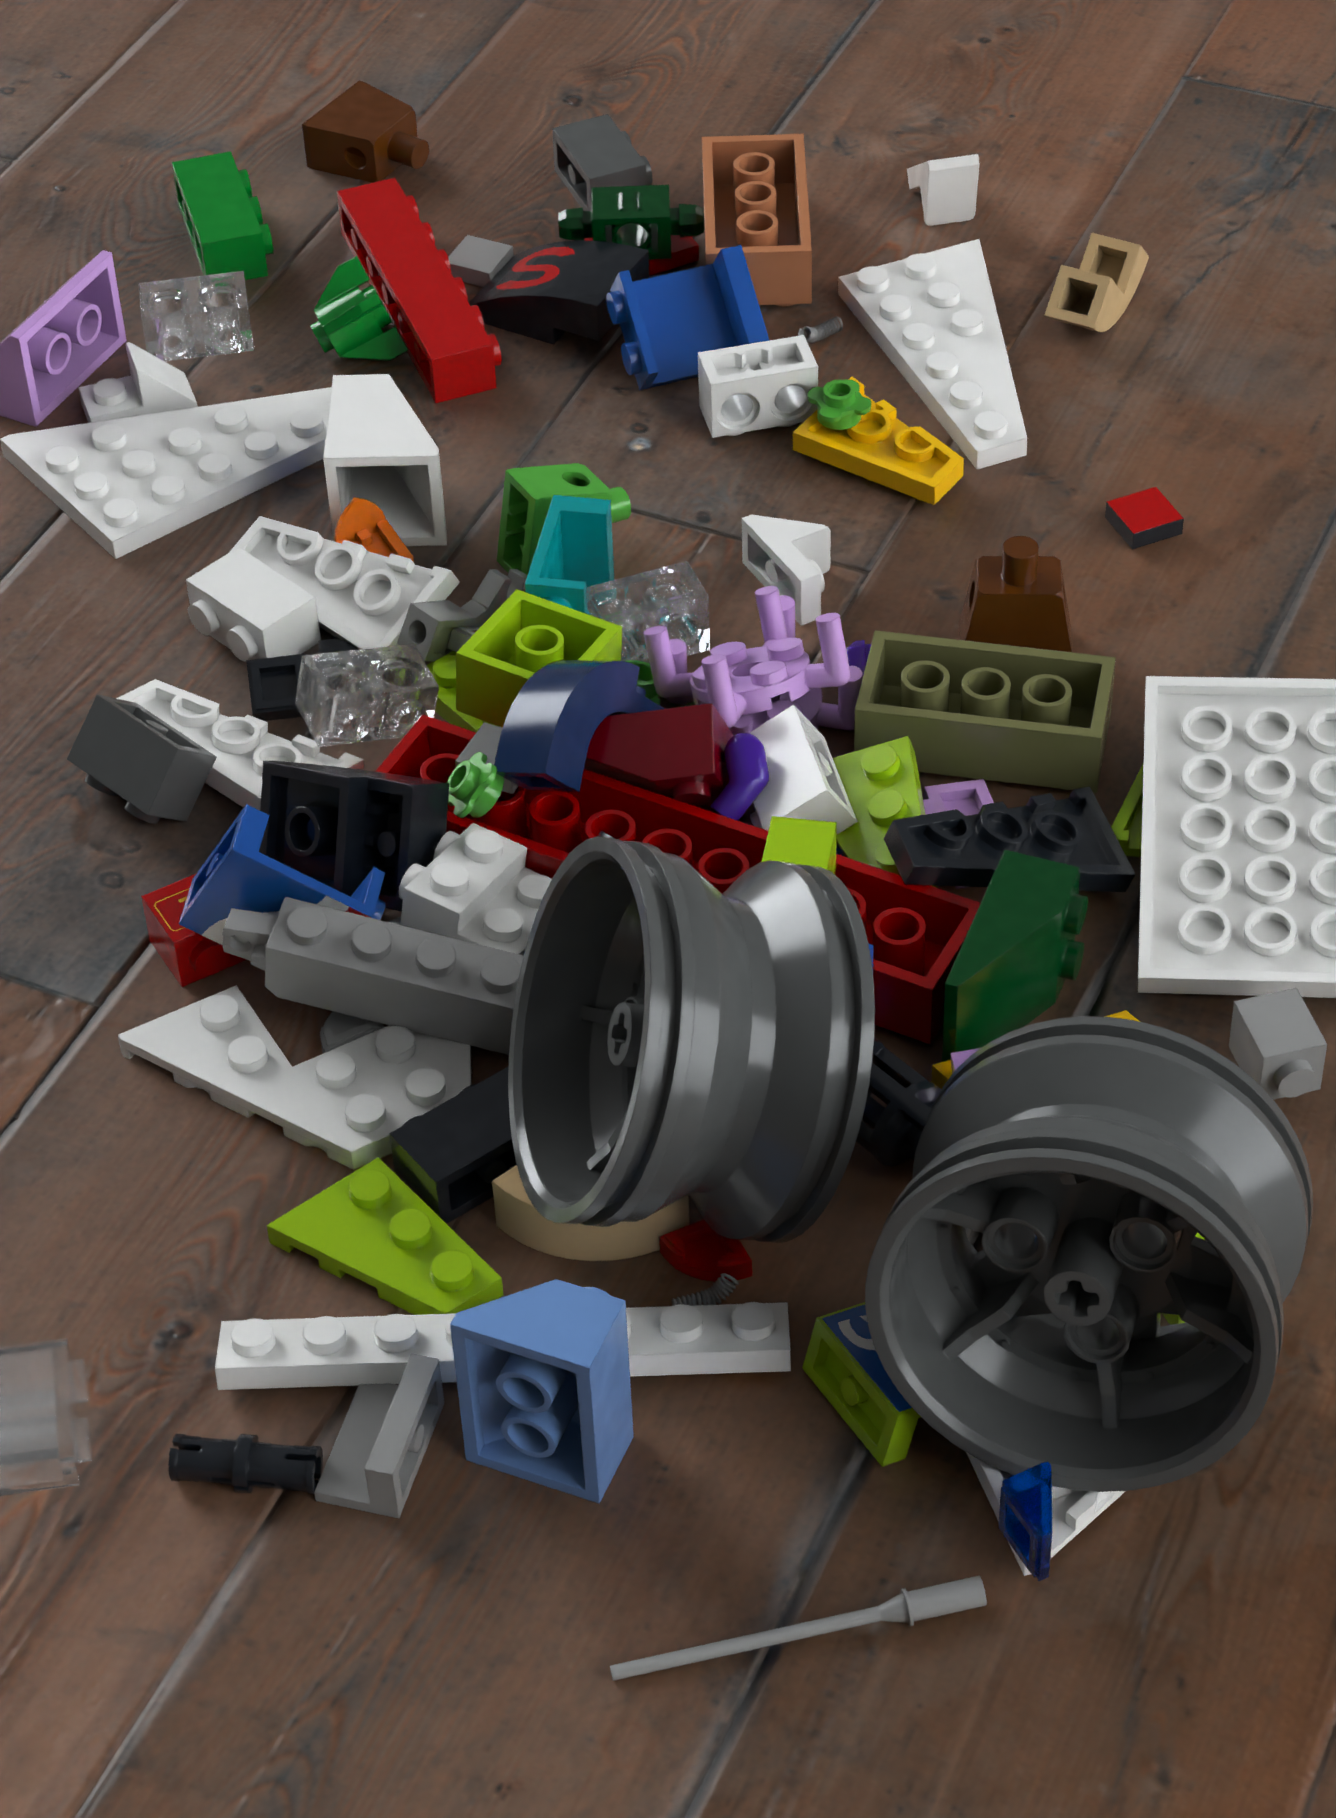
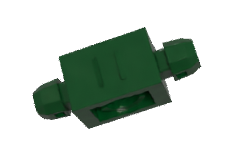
M669 185L591 187V211H583V207L566 209L558 213L559 238L566 241H584V238H592L593 241L618 243L649 250V259H672L671 235H680L681 239L697 237L703 234L704 208L692 204H679V208H670Z

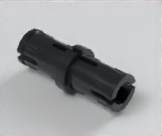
M177 1433L173 1437L172 1443L178 1449L170 1448L169 1477L171 1481L184 1480L227 1484L234 1486V1491L239 1493H252L253 1487L303 1491L314 1494L319 1482L315 1478L320 1479L323 1469V1451L321 1446H291L258 1442V1436L251 1434H240L237 1440L203 1438Z

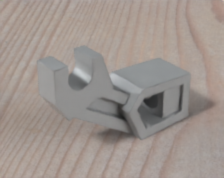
M490 569L472 597V600L462 607L449 600L410 603L397 643L424 661H436L453 651L448 648L453 628L481 627L516 589L525 592L527 575L518 569H510L508 576L496 569Z

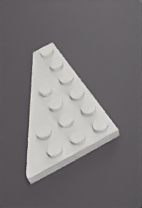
M332 387L10 434L1 438L0 442L3 456L110 555L117 559L322 460L324 457Z

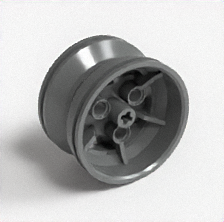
M594 837L585 840L569 853L553 876L543 896L528 938L515 996L509 1047L508 1099L515 1160L524 1189L533 1206L543 1217L555 1223H580L586 1226L609 1227L620 1221L637 1222L689 1195L709 1227L720 1236L729 1239L783 1243L800 1236L815 1223L834 1196L851 1158L865 1109L874 1046V979L868 939L857 905L840 878L822 867L795 865L788 862L769 860L749 868L722 894L682 857L663 853L658 847L649 843Z
M1069 1017L1034 1023L1013 1030L989 1042L973 1053L955 1070L936 1098L916 1148L912 1180L898 1196L890 1210L869 1262L865 1284L866 1315L875 1350L885 1371L909 1405L932 1428L951 1443L997 1469L1027 1480L1049 1486L1051 1482L1052 1486L1072 1490L1096 1492L1129 1491L1174 1482L1202 1470L1216 1462L1242 1440L1260 1416L1270 1395L1283 1342V1302L1290 1293L1300 1272L1312 1223V1180L1299 1138L1287 1117L1272 1097L1240 1067L1215 1050L1163 1027L1113 1017ZM965 1228L983 1233V1250L980 1252L975 1250L968 1241ZM1197 1232H1198L1205 1240H1203V1239H1201V1238H1198V1237H1195L1196 1234H1197ZM1161 1313L1179 1315L1184 1323L1160 1326Z

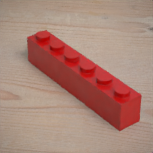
M396 178L337 191L342 236L354 257H358L370 279L368 281L369 284L373 285L393 322L391 323L392 326L396 327L408 349L407 353L435 403L496 389L495 366L502 364L498 340L494 334L487 335L479 307L477 305L470 306L462 278L460 276L453 277L447 253L444 249L438 250L436 248L432 228L429 222H421L413 195L406 196Z

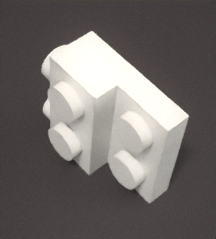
M472 823L460 835L453 831L446 832L435 849L433 861L427 867L415 863L408 868L399 886V897L403 899L401 925L523 955L537 911L552 879L525 867L527 847L492 830Z

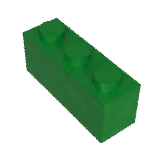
M231 151L172 162L178 206L207 287L268 276L266 255L274 254L273 242L268 224H263L257 196H252L247 170H238Z

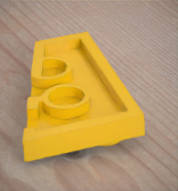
M853 376L848 379L856 381L859 384L860 394L870 399L864 394V385ZM870 399V412L861 415L860 422L852 428L844 430L827 428L818 421L816 410L793 432L794 451L932 505H935L963 477L964 458L921 426L908 427L896 418L897 409L884 399L877 403Z

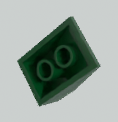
M1004 850L945 982L942 1062L951 1060V1053L982 1048L989 1042L1013 1030L1024 1027L1056 1003L1065 979L1076 980L1083 959L1084 943L1075 941V934L1079 935L1082 929L1088 905V897L1078 895L1081 867Z

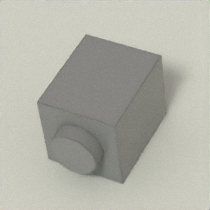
M1293 988L1234 1001L1229 1048L1238 1066L1251 1076L1273 1100L1284 1097H1297L1306 1092L1320 1090L1327 1043L1298 989Z

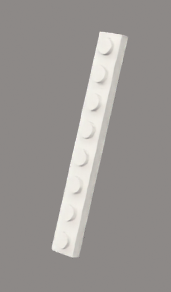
M748 1302L744 1304L695 1306L680 1304L665 1307L626 1308L630 1377L791 1371L787 1302ZM456 1313L391 1314L387 1316L362 1317L322 1316L301 1319L221 1321L215 1364L218 1390L358 1386L359 1384L383 1383L399 1384L411 1353L439 1359L442 1383L457 1382L450 1323Z

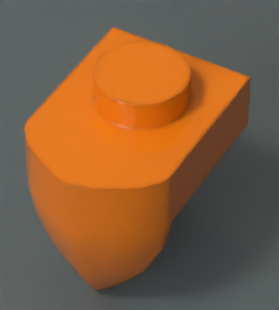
M354 497L346 506L337 522L334 536L335 542L342 544L344 540L363 545L369 552L387 557L392 553L410 558L414 562L413 555L389 524L383 511L369 500Z

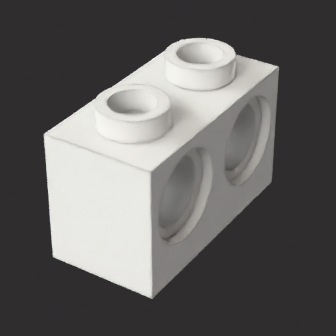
M804 335L698 352L699 407L712 438L726 435L737 436L744 432L779 426L790 427L804 422L817 410V405L808 402V391L813 387H818V364Z

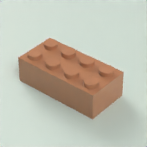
M804 134L702 137L706 265L713 264L721 249L741 245L759 305L790 307L795 304H812V245Z

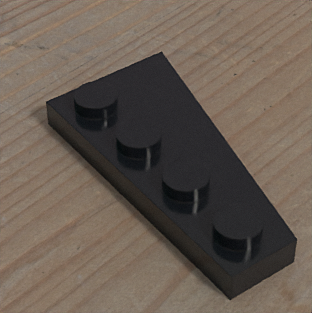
M1090 786L1073 789L1067 799L1056 800L1051 793L1031 796L1026 806L1008 809L1002 801L984 804L979 813L965 816L955 809L892 821L884 837V841L906 885L988 887L1004 850L1081 867L1079 891L1126 892L1136 875Z

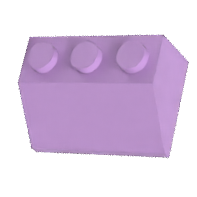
M102 250L0 342V416L37 427L127 341L111 252Z

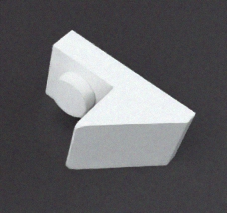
M978 154L930 160L907 169L909 189L920 188L926 225L933 226L970 221L974 218L979 176Z
M126 342V350L131 376L118 379L107 378L98 381L96 384L78 387L81 404L88 423L198 407L184 372L130 342Z
M752 514L742 518L743 564L765 587L776 586L780 596H790L795 600V620L801 626L815 621L821 615V592L825 589L823 574L830 569V529L822 524Z

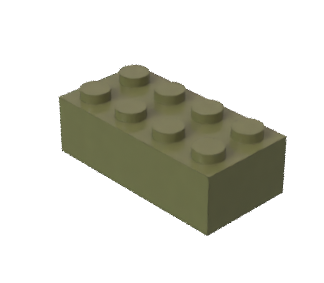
M875 630L855 707L854 751L908 736L915 751L918 772L1065 790L1090 786L1092 792L1097 793L1112 711L1116 657Z

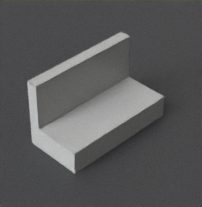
M411 1353L399 1385L390 1383L359 1384L315 1489L316 1501L400 1518L445 1403L439 1359Z

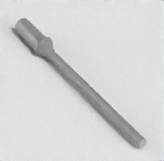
M980 1576L911 1591L902 1588L900 1594L879 1606L610 1665L612 1680L615 1681L879 1621L908 1623V1626L911 1627L914 1626L915 1621L986 1606V1593Z

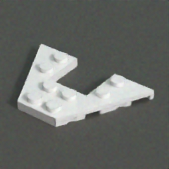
M401 917L389 922L401 925ZM237 985L118 1034L121 1053L124 1057L131 1059L136 1054L172 1072L174 1082L186 1088L197 1087L204 1089L209 1093L211 1100L247 1118L256 1113L282 1126L284 1136L306 1147L314 1146L321 1148L329 1158L353 1170L368 1164L377 1157L382 1158L392 1153L389 1133L402 1127L411 1118L423 1115L457 1096L463 1089L472 1085V1049L470 1045L410 1031L408 1028L388 1025L292 1067Z

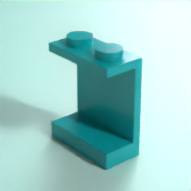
M553 495L526 578V593L588 614L587 603L611 605L615 593L611 500Z

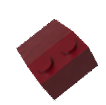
M713 703L607 716L599 724L592 736L584 769L716 813L710 805L729 783L724 750L728 740L734 735Z

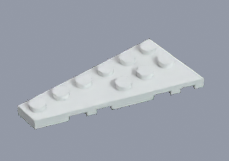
M980 239L924 254H913L906 259L880 266L865 267L858 272L838 277V295L977 470L1026 456L1027 434Z

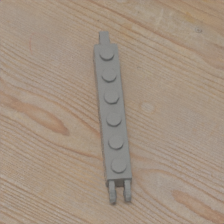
M289 897L284 898L279 912H268L267 914L231 908L223 928V951L251 961V965L264 970L265 987L276 997L390 1026L406 1027L410 1031L509 1055L514 1002L523 955Z

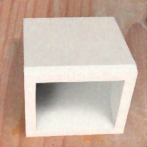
M389 374L333 375L323 457L333 539L340 515L350 501L356 497L375 503L383 511L387 521L405 546L447 545L439 448Z

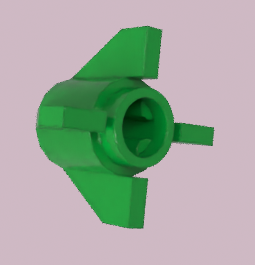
M357 256L336 268L314 308L318 321L310 324V327L325 353L335 349L340 358L391 361L406 353L408 349L396 327L383 333L381 328L393 322L373 285L360 291L359 286L370 281Z

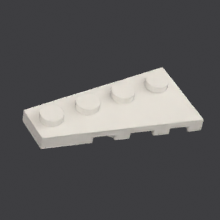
M262 516L258 517L231 549L232 551L240 547L314 595L316 598L319 627L337 639L356 646L361 655L386 671L405 649L397 641L410 603L446 600L460 583L452 570L434 566L433 569L415 565L410 558L392 553L389 557L367 551L361 544L344 540L341 544L322 538L318 532Z
M156 679L116 698L139 704L217 756L205 783L243 808L248 804L260 810L263 761L296 762L364 770V759L345 752L338 760L320 753V742L299 734L292 741L268 733V722L250 715L245 717L224 716L219 714V703Z

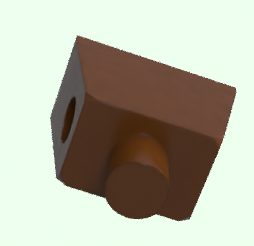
M360 80L302 124L307 167L314 170L373 183L382 181L402 164L414 169H420L427 161L429 155L428 142L418 138L416 113L412 106Z
M1026 536L1008 538L1003 543L1002 556H982L975 560L959 621V640L1072 652L1071 623L1061 561L1054 556H1038L1039 546L1037 542Z

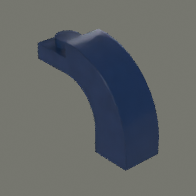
M561 660L542 667L526 681L509 709L497 747L494 765L497 767L496 774L526 790L580 792L588 747L596 728L604 718L613 715L665 708L646 698V690L636 686L640 667L625 661Z

